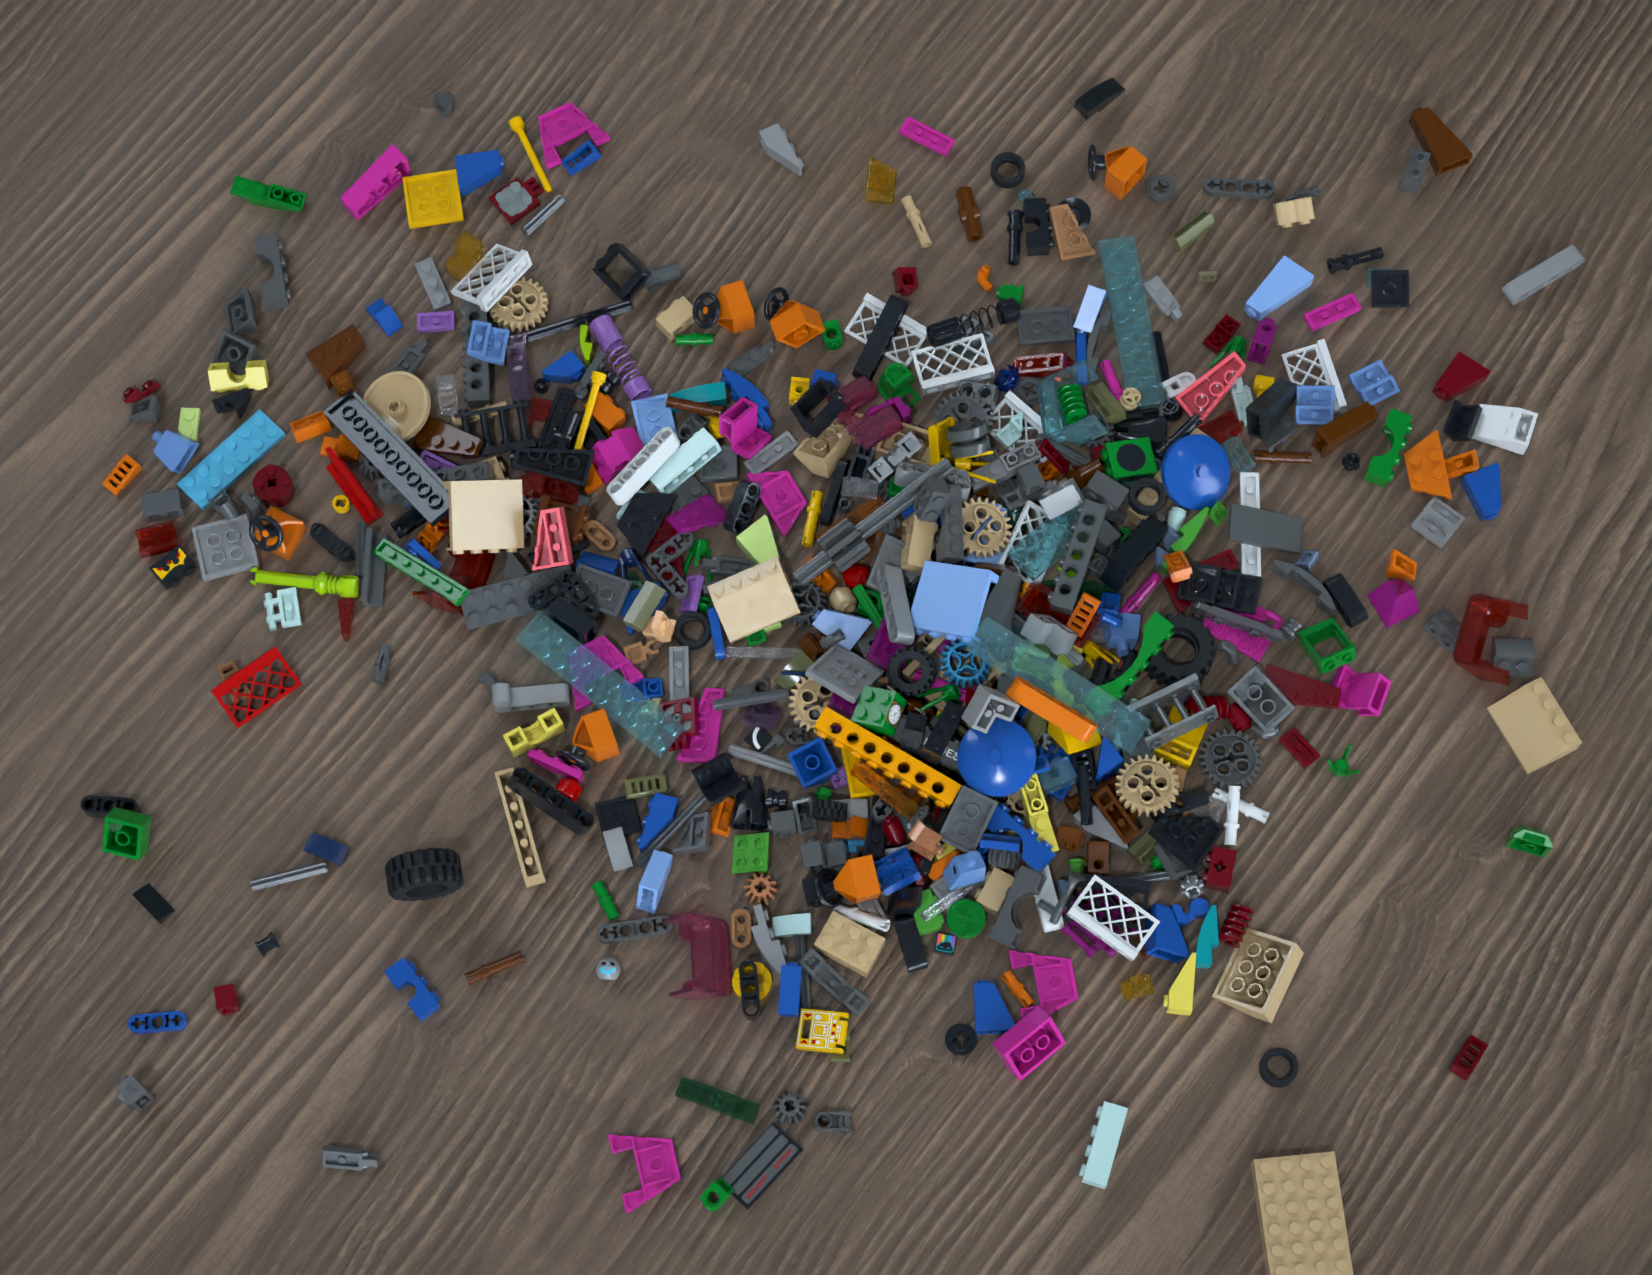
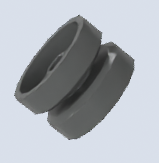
M979 420L963 422L945 429L946 439L953 442L948 447L950 457H970L990 450L989 438L984 436L987 433L986 422Z

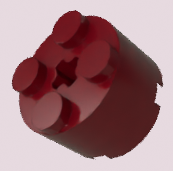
M268 464L256 473L252 485L259 501L268 508L270 506L281 508L292 500L294 485L284 468Z

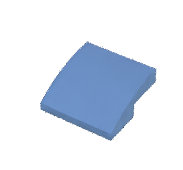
M473 320L467 355L503 366L510 330L491 327L492 323Z
M1381 359L1347 376L1363 403L1368 401L1370 405H1374L1400 392L1393 376H1389Z
M1297 385V424H1327L1334 420L1335 385Z

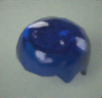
M1007 365L1009 369H1001L993 382L1001 392L1007 393L1009 390H1013L1019 382V370L1012 365Z

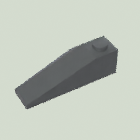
M1006 567L1001 573L998 583H995L986 598L976 632V637L981 639V643L1000 653L1010 635L1022 580L1021 576Z

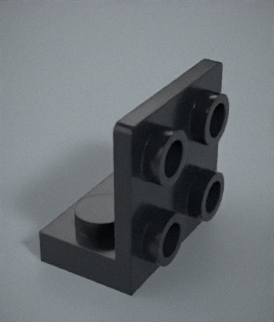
M726 752L691 770L698 787L711 805L722 802L727 797L739 793L746 787L734 770Z

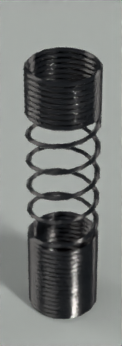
M1011 297L999 301L996 304V308L990 304L987 311L982 307L978 313L972 310L970 316L963 313L961 320L954 316L927 325L926 332L931 346L937 348L961 340L962 332L966 338L967 333L962 323L963 315H966L969 319L971 330L975 335V327L971 321L972 312L978 316L981 330L984 332L985 328L980 318L981 309L987 313L989 325L993 329L994 325L989 315L990 306L995 309L1001 326L1002 323L1005 325L1020 320V310L1016 300Z

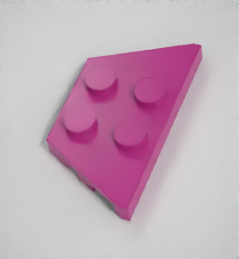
M788 471L746 474L749 481L760 485L761 493L759 498L781 535L785 537L807 504Z

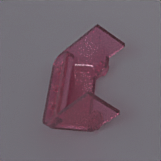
M691 912L665 918L666 923L679 925L680 937L685 942H690L693 979L685 981L682 990L669 993V997L685 1000L729 997L733 992L730 935L727 922L721 918Z

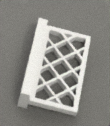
M496 243L451 290L452 295L477 304L482 311L488 312L533 265L528 251L522 249L518 252ZM498 251L503 252L502 255L494 256ZM514 257L511 261L507 262L508 258ZM504 260L505 262L495 265V262ZM492 263V266L482 268L485 264ZM503 269L500 273L496 274V270ZM493 272V275L483 277V274ZM480 275L481 277L478 279L471 280L474 276ZM491 281L488 285H484L485 282ZM481 284L482 286L472 289L473 285ZM469 287V290L460 291L462 288ZM480 293L477 297H473V294Z
M869 293L865 295L863 303L844 330V333L865 345L867 343L866 335L871 334L873 330L865 331L864 322L874 320L876 325V320L879 319L886 304ZM865 307L872 311L873 317L862 319L861 313ZM904 315L899 325L903 329L904 335L893 337L891 342H893L894 351L886 352L884 356L908 368L913 361L910 350L920 349L925 340H928L924 325ZM862 324L863 332L855 334L850 331L854 325ZM916 336L920 339L917 345L909 347L907 338ZM905 339L907 347L896 350L895 341ZM909 352V358L906 363L899 360L897 353Z
M983 333L962 338L937 348L929 346L911 351L922 396L959 387L961 380L979 382L994 378L995 376L994 366L991 362ZM980 339L982 346L979 351L970 346L972 341ZM959 344L965 347L961 355L952 351L955 345ZM942 349L947 352L943 360L934 356L937 350ZM967 349L976 353L972 361L963 357ZM925 354L929 358L923 364L917 360L916 355ZM949 354L958 358L954 366L946 362ZM978 356L985 358L987 365L979 366L976 364L975 361ZM931 359L940 362L937 370L927 366ZM961 360L970 364L967 370L962 371L957 368ZM942 365L952 369L947 375L941 374L939 370ZM925 369L934 373L931 379L923 380L922 373Z
M1325 339L1318 340L1316 344L1281 354L1291 382L1296 383V385H1304L1307 378L1310 377L1317 381L1315 385H1319V383L1335 385V413L1347 412V404ZM1315 350L1317 356L1314 361L1305 358L1307 352ZM1294 356L1300 360L1295 367L1288 364L1287 358ZM1302 360L1312 364L1308 372L1299 369ZM1314 366L1322 369L1319 378L1310 374ZM1296 371L1305 375L1301 383L1293 379Z
M1010 390L996 407L995 413H990L993 417L989 418V421L998 420L999 429H991L992 432L989 433L994 439H996L994 437L995 432L1001 430V419H1011L1015 416L1014 412L1018 414L1022 411L1023 420H1025V427H1023L1022 431H1025L1026 440H1018L1015 444L1031 441L1036 443V439L1028 440V430H1036L1038 433L1046 435L1063 446L1066 444L1065 437ZM1005 405L1011 408V415L1001 416L1000 410ZM1015 444L1013 445V448L1010 447L1008 451L1015 449ZM1044 456L1040 458L1038 464L1046 462L1048 459Z
M1028 500L1012 531V535L1009 538L1010 542L1006 544V548L997 564L1005 565L1006 557L1011 556L1016 570L1015 573L1022 577L1021 582H1028L1037 588L1046 573L1069 522L1055 517L1051 519L1052 524L1050 528L1045 529L1042 519H1049L1043 508ZM1030 507L1035 510L1037 518L1030 520L1028 514ZM1038 520L1041 531L1034 533L1031 522ZM1026 523L1029 534L1022 536L1020 528L1022 524ZM1042 533L1044 540L1042 545H1037L1035 534ZM1030 536L1033 547L1026 549L1023 538ZM1019 539L1022 550L1015 552L1013 542ZM1034 549L1036 558L1030 562L1027 551ZM1023 552L1026 563L1019 565L1016 554ZM1027 566V577L1021 575L1019 567Z
M1096 875L1092 877L1066 913V915L1130 961L1135 959L1140 949L1160 923L1159 920ZM1095 881L1102 885L1103 894L1092 895L1091 886ZM1114 894L1119 898L1120 905L1109 907L1107 895ZM1104 896L1106 908L1095 909L1093 898ZM1090 898L1092 910L1084 911L1078 907L1082 899ZM1131 906L1134 908L1136 917L1125 919L1123 907ZM1120 908L1122 919L1111 921L1109 909ZM1106 910L1108 922L1100 923L1096 919L1095 912ZM1148 918L1153 922L1150 929L1141 931L1139 919ZM1137 920L1138 931L1127 933L1126 921ZM1123 922L1124 933H1114L1112 923ZM1139 934L1140 943L1136 948L1129 943L1128 935Z

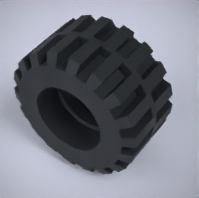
M904 647L901 650H897L894 655H891L889 658L890 662L886 666L888 667L886 675H888L889 679L887 680L891 683L894 690L901 694L914 696L923 694L931 688V685L936 681L937 665L934 663V658L928 654L929 652L918 647ZM911 659L918 661L923 670L921 678L914 683L905 681L901 675L902 665Z

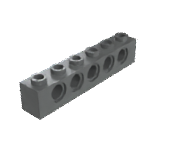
M464 300V306H461V316L465 319V323H461L462 334H465V340H462V349L466 351V357L462 358L463 368H466V374H463V383L467 385V391H464V402H468L469 408H482L486 404L492 405L490 363L467 355V348L473 323L471 319L479 318L477 321L489 323L488 312L482 311L479 305ZM475 368H480L478 372H473ZM476 385L481 386L479 389H473Z
M487 461L432 470L443 482L494 480V469ZM386 478L378 479L379 498L386 505L406 500Z
M1085 499L1084 505L1080 504L1077 515L1080 517L1078 522L1074 521L1071 532L1074 533L1073 537L1068 539L1065 550H1068L1066 557L1062 556L1059 565L1062 568L1060 574L1056 573L1053 582L1056 585L1054 592L1050 591L1048 596L1049 609L1072 615L1107 513V505ZM1090 519L1093 521V524L1086 525L1083 521ZM1083 536L1086 537L1088 540L1086 542H1080L1078 541V538ZM1079 554L1082 558L1075 560L1072 558V555ZM1068 571H1073L1076 575L1074 577H1068L1066 573ZM1065 588L1068 589L1070 593L1067 595H1063L1060 593V590Z

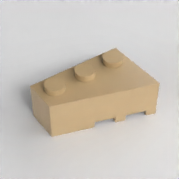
M913 512L902 522V527H906L905 534L902 535V541H905V546L901 549V569L922 574L925 560L932 561L931 552L935 548V541L933 540L938 524L935 522L919 521L916 513Z

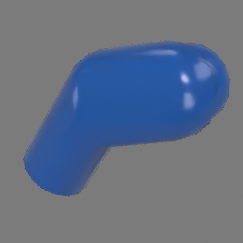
M1103 611L1100 615V620L1114 628H1120L1123 624V618L1119 614L1113 616Z

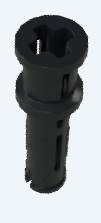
M1014 209L1007 212L1009 217V225H1007L1009 233L1008 264L1011 266L1020 264V233L1023 231L1021 223L1024 216L1023 211Z
M1377 247L1353 255L1342 254L1339 258H1328V271L1330 274H1335L1336 271L1350 270L1354 265L1381 259L1384 256L1381 247ZM1370 255V257L1359 259V257Z
M1194 413L1171 437H1166L1164 443L1158 449L1155 448L1153 450L1154 455L1160 461H1163L1164 455L1171 444L1181 437L1190 435L1203 422L1200 420L1201 418Z

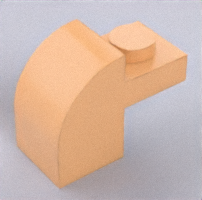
M656 610L655 616L650 617L642 633L647 640L669 642L674 632L676 620L668 619L663 611Z

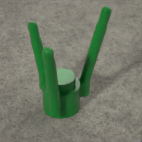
M1234 336L1232 341L1227 343L1226 347L1214 358L1209 366L1212 367L1228 349L1230 351L1228 356L1235 351L1238 355L1240 354V358L1243 361L1247 351L1245 349L1247 341L1241 336Z
M703 539L694 540L693 547L690 548V553L682 570L683 578L693 556L695 557L694 566L698 565L699 558L706 556L707 559H711V549L708 548V541ZM708 572L709 582L712 581V574H710L711 572Z
M949 683L943 687L916 695L919 698L943 691L941 697L920 708L919 711L923 712L943 700L945 703L948 700L955 704L959 703V698L962 696L959 688L955 684L951 685Z
M1351 744L1347 746L1342 758L1337 759L1334 764H1332L1330 759H1327L1328 770L1338 777L1345 776L1348 778L1349 775L1360 773L1359 769L1348 771L1349 764L1346 758L1352 747Z

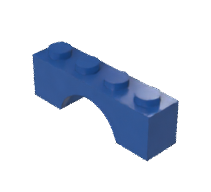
M1004 803L997 804L987 828L998 835L1007 831L1017 832L1023 842L1021 858L1035 870L1042 872L1056 855L1051 850L1053 846L1046 840L1041 841L1038 838L1039 834L1031 827L1027 829L1023 825L1025 822L1019 816H1012L1009 813L1011 809Z

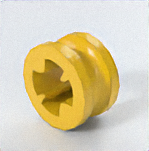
M337 495L333 499L332 505L337 513L344 514L349 511L350 502L345 495ZM341 501L342 503L345 504V506H344V507L339 506V505H338V502Z

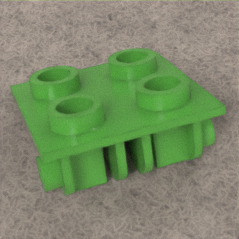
M769 832L734 835L732 874L759 872V874L763 872L764 875L767 874L770 853Z

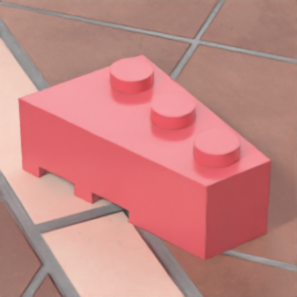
M564 507L540 510L538 537L532 570L574 563Z

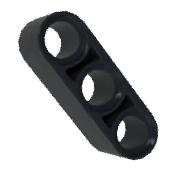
M745 479L738 483L723 521L725 530L741 534L747 529L761 493V487L758 483Z
M1341 573L1322 582V585L1331 596L1336 609L1348 627L1353 628L1368 619L1367 611Z
M88 795L80 803L82 810L89 817L105 818L110 812L107 811V808L111 804H115L116 808L125 810L133 805L134 809L132 811L141 813V808L132 798ZM91 803H95V807L88 810V806Z
M913 914L894 918L895 930L908 973L928 968Z
M744 960L739 965L742 1011L747 1020L754 1021L759 1018L761 1013L757 967L753 961ZM745 967H751L754 970L750 975H746L742 971ZM752 986L755 988V992L753 994H746L744 992L745 988ZM749 1006H754L757 1008V1011L754 1014H748L746 1009Z

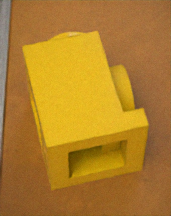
M791 377L790 405H794L810 388V378Z

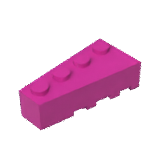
M392 144L344 192L340 198L343 207L358 221L402 184V177L412 175L407 157Z

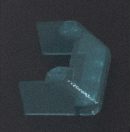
M1085 360L1042 379L1036 386L1043 434L1048 440L1082 445L1108 433L1107 428L1094 414L1071 425H1067L1064 420L1057 389L1062 385L1077 384L1080 386V391L1083 395V386L1099 379L1096 372Z

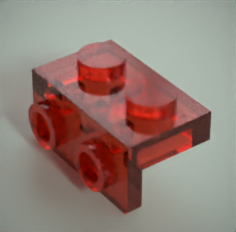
M1230 410L1200 426L1199 430L1221 445L1226 439L1240 435L1243 431L1244 422L1242 420L1239 421L1233 411Z
M172 521L135 530L141 558L170 552L178 546V537Z

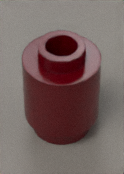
M1238 703L1228 707L1229 715L1227 719L1236 732L1240 730L1242 733L1247 731L1251 727L1250 723L1252 722L1249 715Z
M893 815L885 817L881 827L888 842L892 843L893 846L905 842L907 839L906 832L899 817H894Z

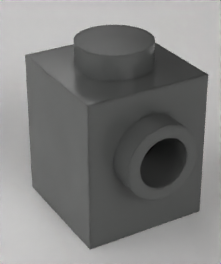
M794 810L770 813L771 819L767 820L768 831L773 832V837L787 838L790 834H796Z

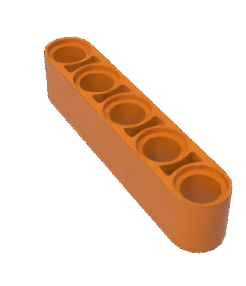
M1016 676L1006 692L1007 696L1084 743H1088L1098 727L1091 719L1019 676Z

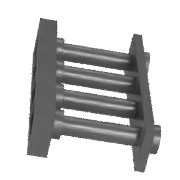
M1196 673L1126 706L1131 722L1139 720L1148 736L1144 738L1148 751L1158 749L1163 744L1206 723H1211L1219 717L1215 704L1207 707L1198 690L1201 689V685ZM1191 695L1200 712L1190 716L1180 699ZM1174 703L1183 720L1172 724L1163 707ZM1153 712L1158 714L1165 726V729L1157 733L1154 732L1145 717Z

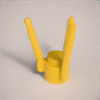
M990 450L975 456L955 458L956 469L965 470L970 477L996 484V480L967 471L971 470V466H985L989 464V462H973L972 459L968 458L993 454L994 451Z
M1091 641L1083 649V653L1086 655L1084 659L1090 664L1092 669L1095 665L1092 660L1096 661L1100 657L1110 664H1113L1111 659L1117 663L1120 662L1118 657L1106 651L1094 641Z

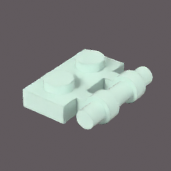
M296 587L277 590L278 598H272V593L264 594V608L267 610L266 623L269 624L270 631L277 630V622H281L283 628L302 625ZM275 606H279V614H275Z

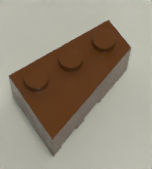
M352 324L307 352L306 355L309 363L330 390L333 387V383L344 374V370L350 363L352 364L366 348L363 337Z

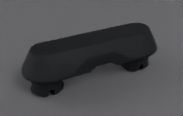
M314 523L311 526V537L342 562H349L354 558V550L327 527L319 523Z

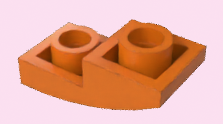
M442 519L432 527L428 522L425 529L420 531L416 541L432 554L447 531L449 523Z

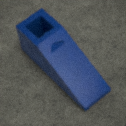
M656 792L654 798H650L648 804L650 812L648 816L644 817L642 827H644L643 835L639 834L637 840L640 852L675 818L679 805L678 798Z

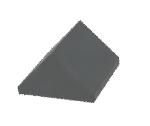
M244 288L224 304L229 332L237 336L259 332L253 299L248 288Z
M222 329L213 362H229L232 372L244 375L246 373L247 361L258 360L260 357L259 351L255 344Z

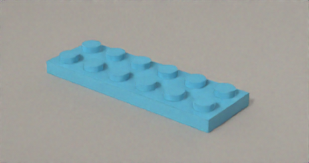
M259 409L177 483V486L204 511L210 505L208 503L209 499H214L221 493L222 489L226 491L277 445L286 434Z

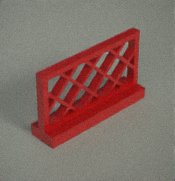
M330 446L325 448L331 463L326 466V470L367 526L384 516L342 457L338 458Z
M274 646L210 691L238 729L302 684L279 650ZM278 658L283 664L282 673L271 671L272 662ZM259 671L268 672L266 683L254 682L256 673ZM270 673L281 675L279 686L268 684ZM283 676H291L296 683L290 688L282 687ZM243 682L251 683L250 694L238 693L240 684ZM254 684L265 686L263 697L252 695ZM268 686L279 688L278 694L274 699L266 698ZM227 693L235 694L233 706L226 705L221 697ZM238 695L249 697L247 708L236 706ZM251 697L263 699L262 705L258 710L249 709ZM227 707L233 708L232 713ZM235 708L246 710L245 718L239 723L234 717Z

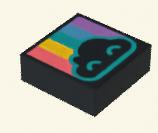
M937 932L934 953L954 956L957 936Z

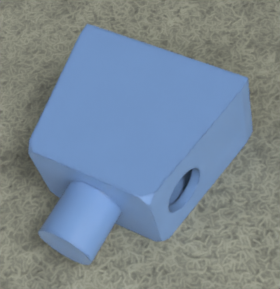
M158 430L152 436V440L157 443L154 448L155 455L171 472L176 473L183 472L200 444L172 430H166L164 434Z
M1118 612L1123 618V624L1120 628H1114L1102 620L1100 625L1106 646L1108 648H1117L1119 656H1126L1129 654V650L1134 649L1138 641L1141 615Z
M969 851L966 854L953 857L943 871V876L949 889L952 890L984 881L986 866L979 851Z

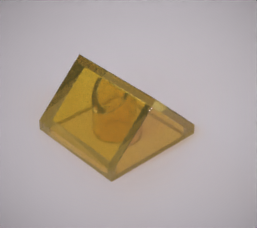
M869 157L865 202L894 204L897 171L873 157Z

